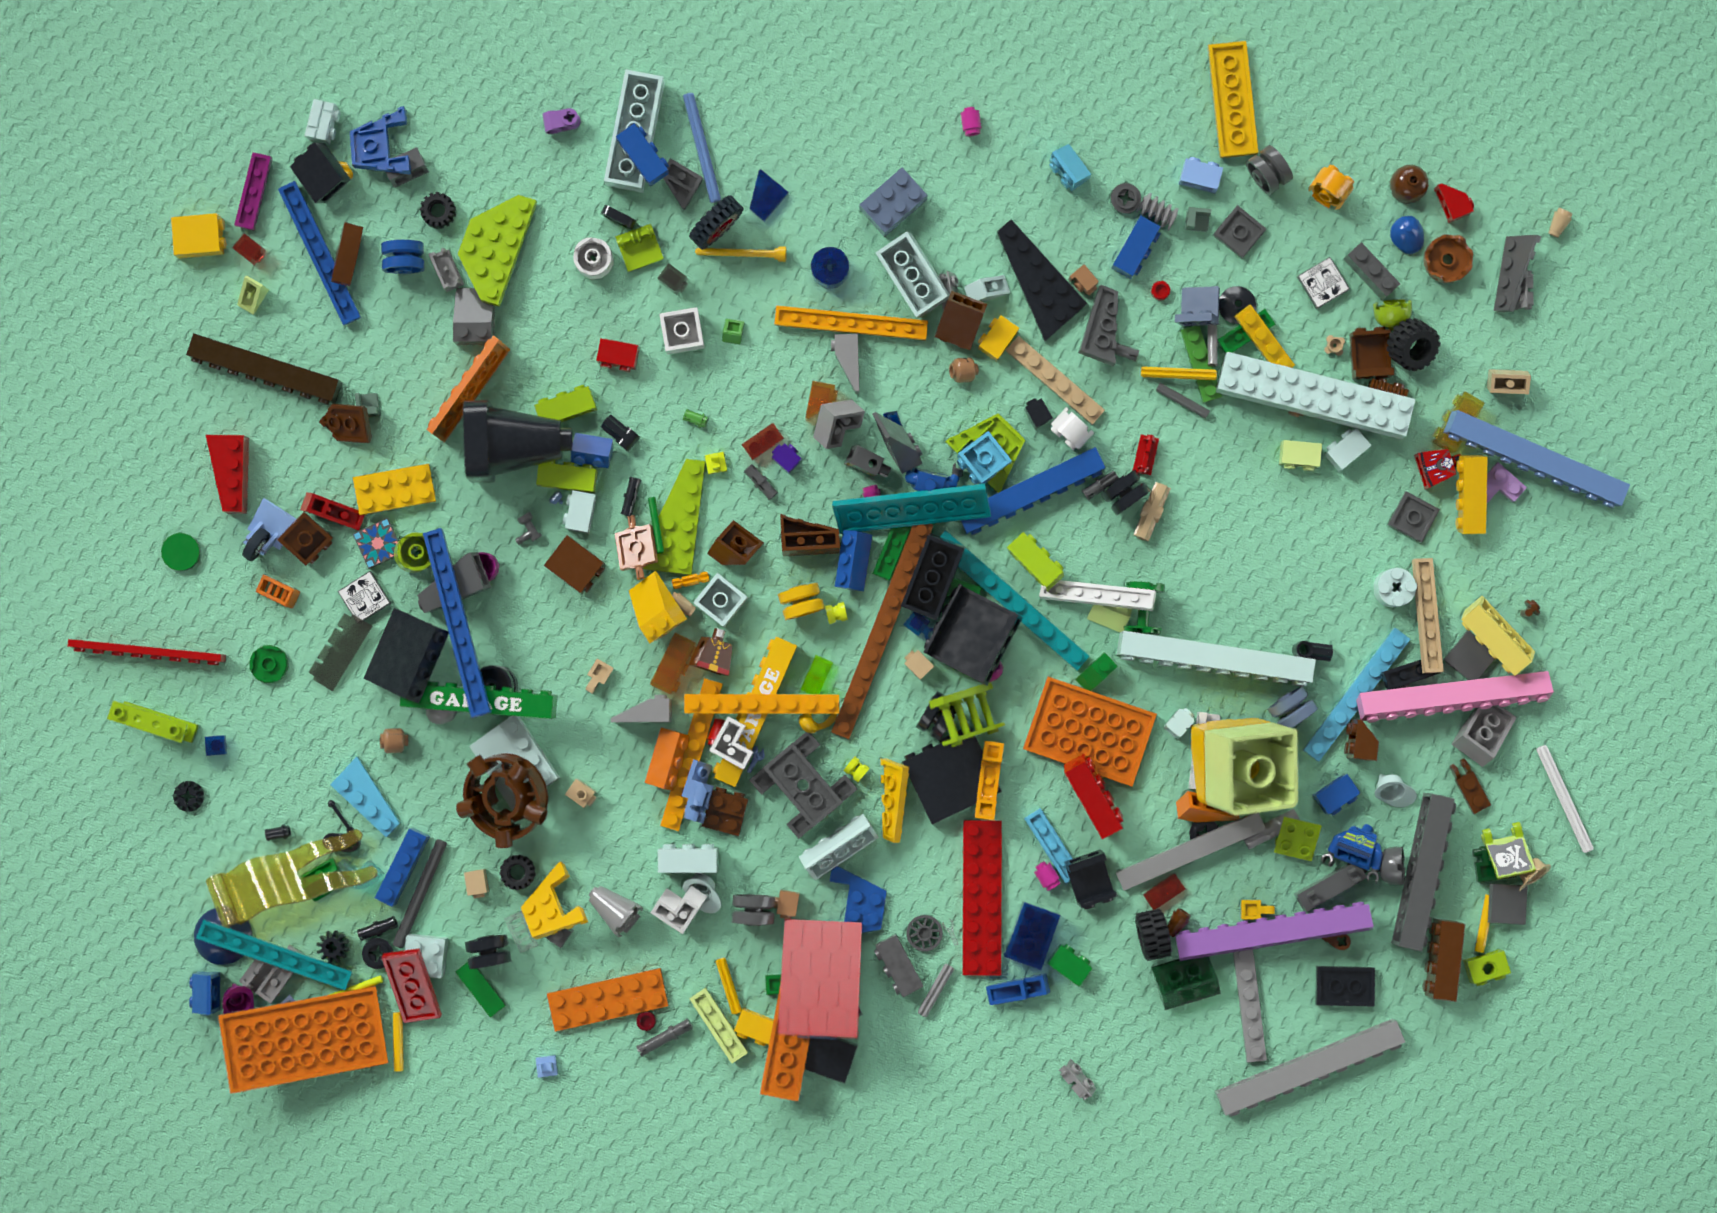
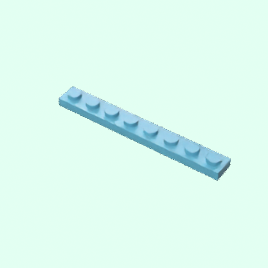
M1393 628L1304 747V752L1318 762L1322 759L1357 712L1356 699L1359 694L1372 692L1382 678L1381 672L1387 671L1410 641V638L1398 629Z

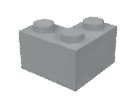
M853 400L821 404L813 438L826 449L841 447L845 430L861 428L865 411Z

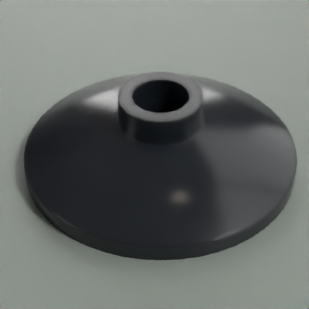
M1230 287L1219 298V312L1226 321L1232 324H1239L1234 316L1248 305H1252L1256 311V299L1252 292L1245 287ZM1235 301H1240L1241 307H1237Z

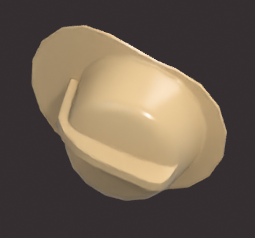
M1533 858L1536 871L1520 875L1524 884L1519 891L1542 878L1551 869V865H1545L1538 858Z

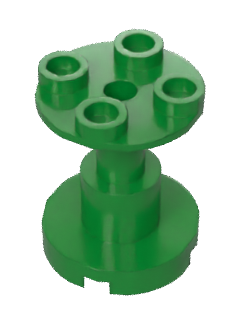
M1126 582V587L1155 590L1156 593L1165 592V584L1162 583L1153 585L1150 582ZM1138 610L1137 626L1123 627L1124 631L1161 635L1162 628L1149 627L1150 611Z

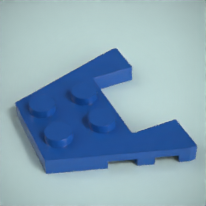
M404 106L397 108L398 111L392 114L387 113L383 115L382 119L375 122L370 121L350 131L351 157L354 168L411 174L409 156L390 158L388 128L407 125L406 109Z
M839 866L831 870L830 882L849 884L844 922L862 923V933L880 930L887 891Z

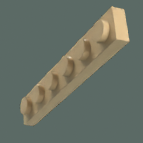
M1018 336L1006 349L1009 355L1091 425L1105 411L1021 337Z
M1433 558L1413 559V578L1417 584L1415 600L1422 674L1442 673L1444 671Z

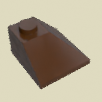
M733 520L714 541L707 554L721 565H745L764 542Z

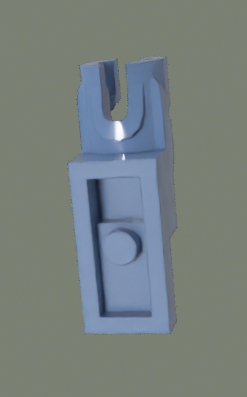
M693 759L682 793V797L688 798L684 818L704 823L706 817L705 810L709 807V800L714 786L706 784L712 765Z

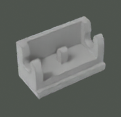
M442 248L438 253H429V257L446 292L464 285L449 249Z

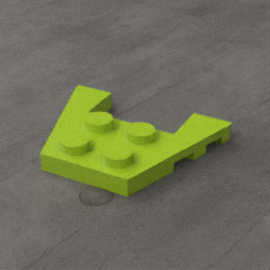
M997 413L975 426L950 437L945 443L958 454L970 440L974 442L989 431L1012 460L1009 465L986 482L999 493L1025 439Z

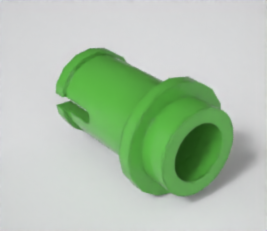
M686 409L683 421L698 425V428H705L708 417L704 413L701 415Z

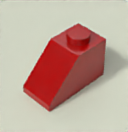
M1443 183L1438 184L1434 188L1448 223L1474 212L1473 200L1470 197L1468 198L1467 193Z

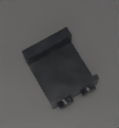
M1101 849L1064 861L1077 905L1081 909H1091L1100 902H1111L1114 897L1118 896L1117 892L1113 890L1105 864L1107 859Z

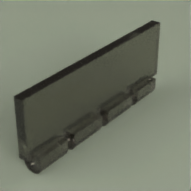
M343 614L337 624L343 631L337 628L334 629L328 639V642L333 647L325 644L317 657L324 662L320 663L315 660L309 670V673L314 676L313 680L331 691L337 686L373 627L354 614L352 616Z

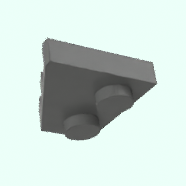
M670 158L668 161L669 167L667 168L669 174L663 179L682 209L685 210L704 178Z

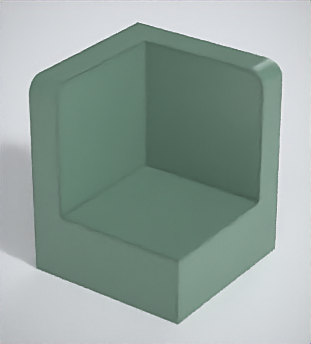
M1189 207L1186 211L1185 230L1207 232L1212 209Z
M355 393L356 405L365 406L368 411V417L380 416L376 393Z

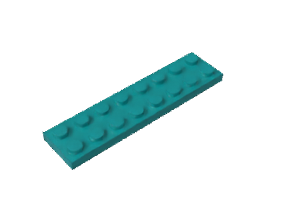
M985 484L832 502L840 534H843V530L861 532L991 517Z

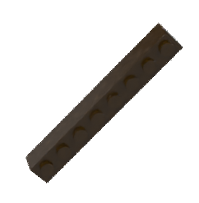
M194 333L186 353L194 363L202 365L203 362L209 363L210 368L216 370L225 368L228 369L227 373L238 376L240 373L246 375L245 379L254 382L259 379L264 381V385L273 388L275 385L282 387L281 390L288 393H293L294 390L300 392L299 396L307 399L316 397L319 398L318 402L329 405L330 402L336 403L342 381Z

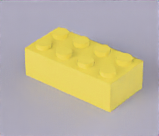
M1483 596L1465 609L1461 618L1463 621L1462 625L1476 635L1475 638L1481 645L1485 644L1490 655L1494 659L1498 658L1503 663L1502 667L1507 673H1512L1515 676L1533 661L1535 654L1533 648Z

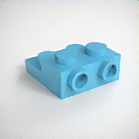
M989 431L957 455L958 465L962 470H968L970 473L969 479L974 485L977 483L985 484L1012 462Z

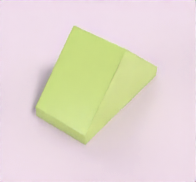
M246 275L237 305L254 314L269 289Z

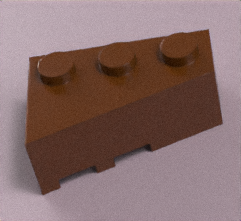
M780 514L783 556L840 553L839 529Z

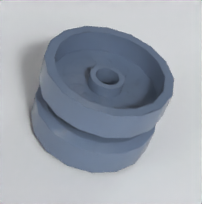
M1301 686L1283 695L1267 710L1272 717H1279L1285 714L1278 720L1277 724L1292 728L1313 714L1318 708L1313 700L1300 704L1308 696L1307 691Z

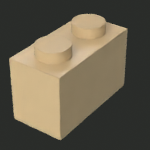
M1489 369L1487 389L1490 393L1529 394L1531 375L1528 371Z

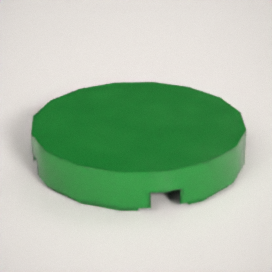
M175 533L163 542L161 557L169 568L177 571H187L198 563L201 552L198 541L191 535Z
M264 645L252 653L249 660L251 673L258 681L264 683H275L281 680L289 668L286 653L281 648L273 645Z

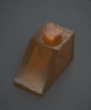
M812 381L805 416L806 421H810L819 415L821 404L836 402L838 391L835 390V385Z

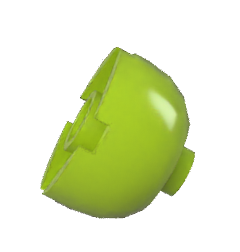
M1392 299L1383 301L1384 305L1378 306V302L1373 304L1376 321L1381 326L1388 327L1391 331H1394L1393 328L1399 326L1401 321L1406 322V319L1412 316L1411 300L1405 303V299Z

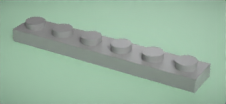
M1253 949L1233 952L1246 1062L1264 1061L1267 1059Z

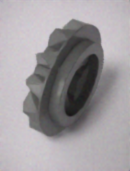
M1122 183L1113 189L1111 204L1115 210L1122 214L1131 213L1140 205L1141 194L1136 186L1130 183ZM1128 191V198L1131 199V201H1127V203L1124 206L1123 199H1120V196L1124 197V195Z

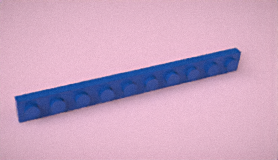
M442 528L423 533L471 718L492 713L444 531Z

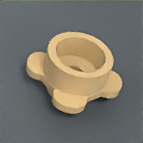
M1329 335L1326 338L1327 346L1324 348L1325 353H1334L1337 356L1342 355V348L1345 343L1344 338Z

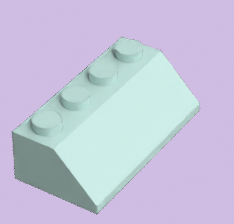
M864 814L852 818L847 825L837 828L831 836L822 838L813 848L806 849L799 858L807 872L814 880H817L879 837Z

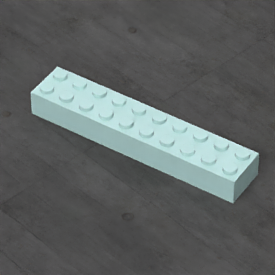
M1227 352L1224 357L1216 388V393L1401 440L1407 435L1415 403L1413 398Z
M1129 631L1119 633L1116 654L1121 656L1122 660L1132 661L1134 658H1139L1142 663L1151 664L1153 661H1159V665L1170 667L1173 664H1178V668L1192 669L1193 666L1197 667V671L1211 672V669L1216 670V674L1227 675L1233 672L1236 677L1246 678L1249 675H1253L1256 680L1265 681L1268 678H1273V682L1284 684L1292 681V685L1307 686V683L1313 682L1316 659Z

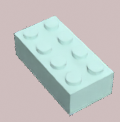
M905 232L876 252V255L917 318H921L948 300L949 292L910 232Z

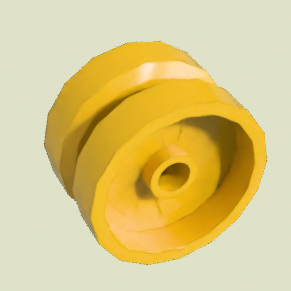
M818 583L796 586L778 594L780 604L787 605L793 603L792 606L786 607L783 610L785 621L825 609L822 599L810 600L811 597L817 596L820 593Z

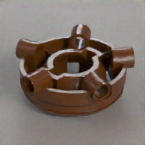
M502 753L485 759L480 754L466 764L470 771L464 781V801H460L456 805L457 814L462 819L470 817L479 830L495 839V846L497 848L512 847L513 840L525 836L534 830L537 825L544 823L548 814V790L541 773L531 762L519 755ZM497 761H501V768L494 770L485 780L484 784H480L481 776L497 766ZM499 777L505 778V785L515 795L516 805L512 812L506 808L496 812L492 808L499 802L495 792V785ZM522 819L532 822L530 826L520 828V824L514 823Z

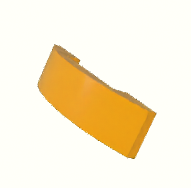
M984 742L975 818L994 821L1004 743Z

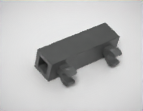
M1348 863L1294 893L1303 911L1307 912L1366 879L1365 873L1367 870Z

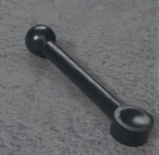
M328 801V806L335 811L347 828V833L353 834L355 831L354 827L349 826L336 808L335 801Z

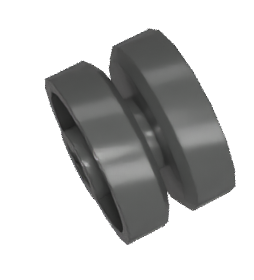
M1271 145L1260 151V157L1254 155L1246 161L1251 177L1261 190L1268 195L1277 191L1279 184L1285 185L1293 179L1288 163L1279 151Z
M755 894L733 895L732 905L744 908V910L732 912V923L751 926L774 924L775 914L771 911H763V909H770L775 906V896Z

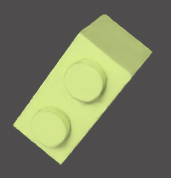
M1283 440L1280 445L1279 465H1284L1285 469H1295L1296 466L1303 467L1304 471H1314L1315 468L1320 467L1322 444Z

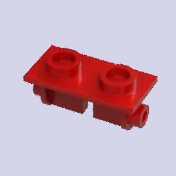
M1149 434L1140 435L1133 470H1136L1137 473L1151 476L1159 438Z

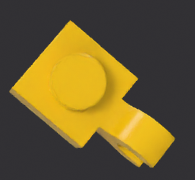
M1241 900V919L1256 920L1261 918V914H1275V906H1261V900Z

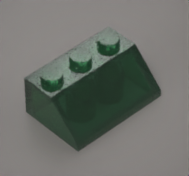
M1209 957L1184 961L1177 959L1151 967L1165 1010L1221 994L1219 981Z

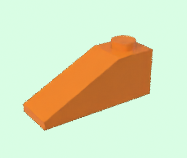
M1187 791L1176 802L1178 819L1191 822L1235 821L1240 819L1239 815H1233L1199 802L1195 792Z

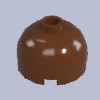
M1405 165L1398 168L1391 176L1389 182L1392 196L1404 204L1419 201L1426 194L1429 187V178L1426 172L1416 165Z

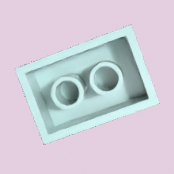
M664 844L663 848L658 849V873L718 872V848H714V844H703L701 848H695V844H683L682 848H676V844Z

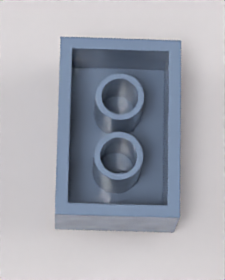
M901 167L859 204V210L886 237L927 200L928 195Z

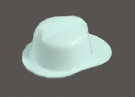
M1394 774L1379 775L1377 789L1374 792L1377 799L1391 806L1401 808L1414 803L1417 797L1416 791L1404 784L1399 776Z
M695 873L691 879L684 881L683 890L685 893L693 886L707 896L700 907L701 911L711 914L720 910L721 900L715 892V883L711 877L702 873Z

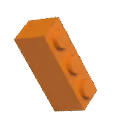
M661 727L645 779L646 784L666 790H674L690 735Z

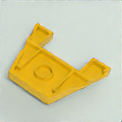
M561 861L557 863L521 906L530 933L536 940L556 934L559 930L574 928V925H583L588 922L585 912L580 906H577L566 915L563 912L554 888L570 876L565 864Z

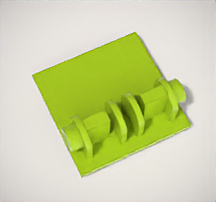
M651 224L615 236L628 272L664 259Z
M1284 816L1279 835L1275 838L1274 844L1276 846L1274 853L1312 862L1322 825Z

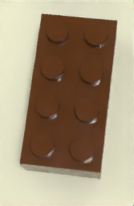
M1433 918L1429 928L1431 942L1429 941L1427 944L1429 961L1425 963L1427 979L1423 982V992H1425L1426 996L1433 999L1457 1002L1465 923Z

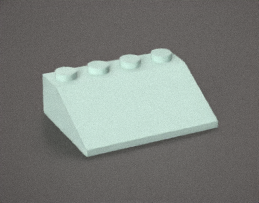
M519 716L509 717L469 746L475 756L481 754L483 759L502 753L515 754L527 759L539 770L546 786L560 778ZM497 761L498 765L487 772L489 776L494 770L501 768V761ZM499 777L495 786L511 810H513L516 805L515 795L505 785V778Z

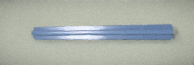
M687 93L683 95L709 200L711 203H716L721 200L696 100L693 93Z

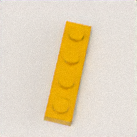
M1248 305L1234 316L1267 362L1290 368L1295 366L1252 305Z

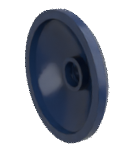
M217 907L207 911L200 917L194 929V943L197 951L205 960L213 964L227 965L238 961L244 956L196 939L203 919L252 936L251 925L243 913L231 907Z

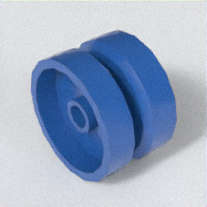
M390 240L381 243V253L386 256L382 260L383 272L414 274L425 270L424 260L419 257L424 254L423 242L416 240Z

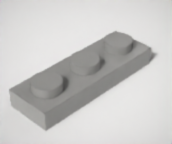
M291 944L287 947L290 950L302 953ZM274 966L255 993L272 1004L294 972Z

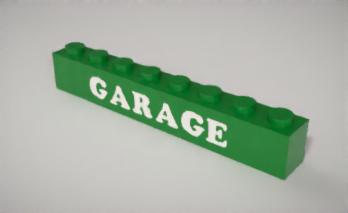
M429 681L419 704L400 696V707L470 712L464 688L457 687V683L446 682L445 686L438 685L439 682ZM485 686L492 712L489 714L545 719L556 718L558 695H552V691L540 690L539 694L533 693V689H521V692H515L514 688L502 687V690H495V686Z

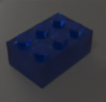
M1022 901L1003 956L1041 970L1061 915Z

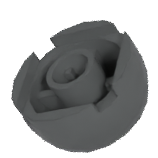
M1389 847L1382 851V862L1380 870L1377 872L1380 873L1381 879L1390 885H1404L1403 847Z

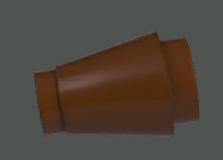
M1181 908L1173 911L1167 925L1169 934L1172 937H1175L1190 922L1191 915Z

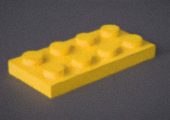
M429 463L353 477L359 515L436 502Z

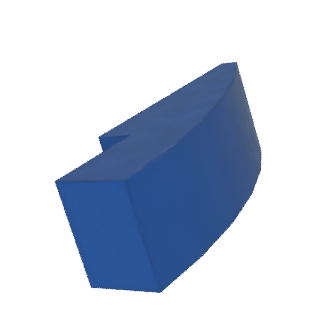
M1047 973L986 986L990 1005L1019 1001L1050 993Z

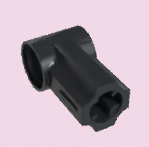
M613 415L608 416L600 426L627 452L640 439L638 434L628 426H624Z
M1300 641L1293 645L1292 653L1296 657L1330 662L1333 656V646ZM1300 645L1306 647L1305 655L1299 652Z

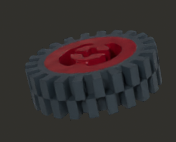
M732 195L723 198L722 201L720 200L710 211L708 210L706 215L702 216L700 221L696 223L689 234V238L701 250L706 249L713 242H716L719 237H722L730 229V226L734 225L744 208Z

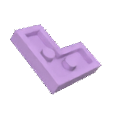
M1499 462L1487 473V503L1498 491L1503 493L1510 501L1515 502L1527 488Z

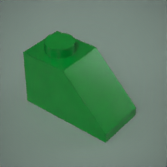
M1104 652L1075 680L1083 689L1091 691L1118 666Z

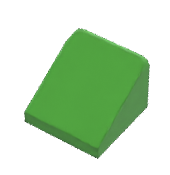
M725 319L722 341L741 344L744 321Z

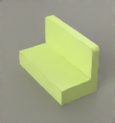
M1093 605L1087 619L1122 632L1124 631L1123 627L1127 625L1130 619L1132 609Z

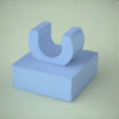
M556 1055L536 1057L538 1078L558 1075Z

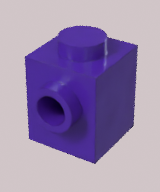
M785 443L782 446L779 444L772 451V460L788 474L802 461L797 455L799 451L791 444L789 446Z

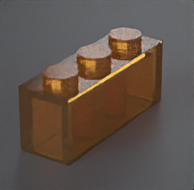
M674 633L650 685L670 695L673 692L676 693L681 684L679 679L681 675L685 676L690 666L687 662L692 657L697 643Z

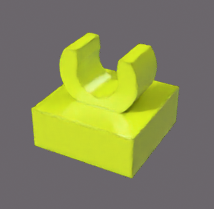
M724 452L705 455L709 475L727 471Z

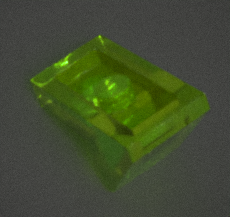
M815 655L800 690L809 694H820L833 662Z

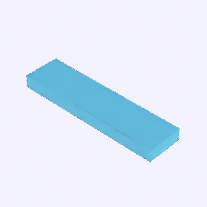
M1039 808L1024 819L1066 884L1070 879L1064 861L1070 860L1072 857L1041 808Z

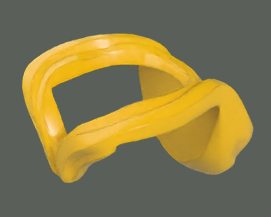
M801 714L798 720L805 732L813 734L832 725L837 719V714H831L820 724L813 720L811 714Z

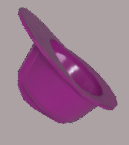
M234 983L232 987L225 991L223 995V1014L254 1009V996L250 988Z

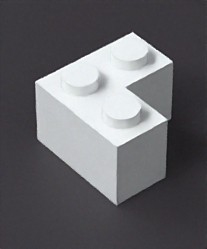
M728 716L709 751L745 769L754 753L737 743L746 725Z
M693 886L689 888L683 898L666 889L652 909L651 914L683 934L707 896Z

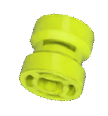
M844 602L838 603L835 607L832 605L825 606L829 624L835 623L836 620H848Z
M854 756L843 771L851 774L853 779L859 782L869 770V767L865 764L862 765L859 759Z

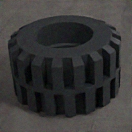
M1409 318L1406 319V322L1401 321L1399 326L1393 328V333L1390 332V339L1387 340L1389 345L1387 346L1388 355L1406 370L1417 371L1418 369H1424V366L1428 367L1431 364L1430 362L1435 360V355L1439 353L1438 347L1441 342L1438 341L1440 337L1437 331L1419 319L1414 318L1412 320Z
M1161 909L1136 913V929L1145 959L1150 961L1171 956L1170 934Z

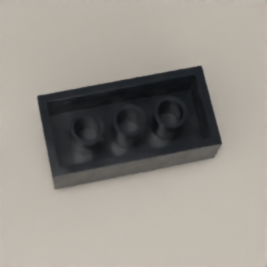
M928 534L901 607L937 620L966 547L937 535Z

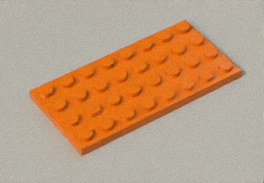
M376 986L218 1015L230 1094L388 1064Z

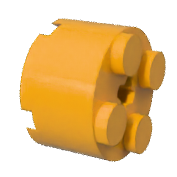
M1329 165L1319 171L1308 190L1309 192L1313 191L1312 197L1317 202L1328 208L1331 205L1336 206L1335 210H1338L1353 191L1354 180L1340 173L1334 165Z

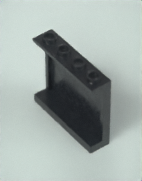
M959 584L952 591L951 601L943 608V616L940 622L938 621L935 624L931 639L929 638L926 641L924 653L988 685L1023 617Z
M394 608L363 679L419 704L447 640L449 631Z
M962 729L957 731L958 736L963 735ZM948 735L940 739V744L934 747L931 743L921 748L923 752L917 755L915 752L904 756L905 760L902 763L904 766L909 767L910 780L932 825L976 804L983 755L976 736L963 739V744L951 747V744L943 746L942 742L951 739ZM998 785L997 794L1000 793V792H1002L1001 789H1000V787H999V785Z

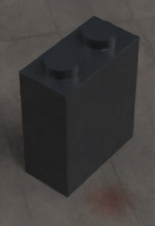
M314 142L307 147V151L304 154L298 155L294 159V163L289 166L315 203L327 202L351 180L325 143Z
M837 1037V1040L810 1038L804 1069L845 1083L858 1044Z

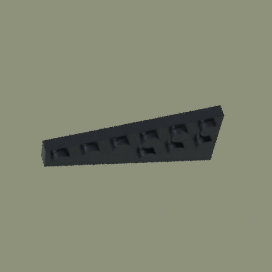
M1010 219L997 231V235L1045 342L1083 309L1087 302L1013 220Z

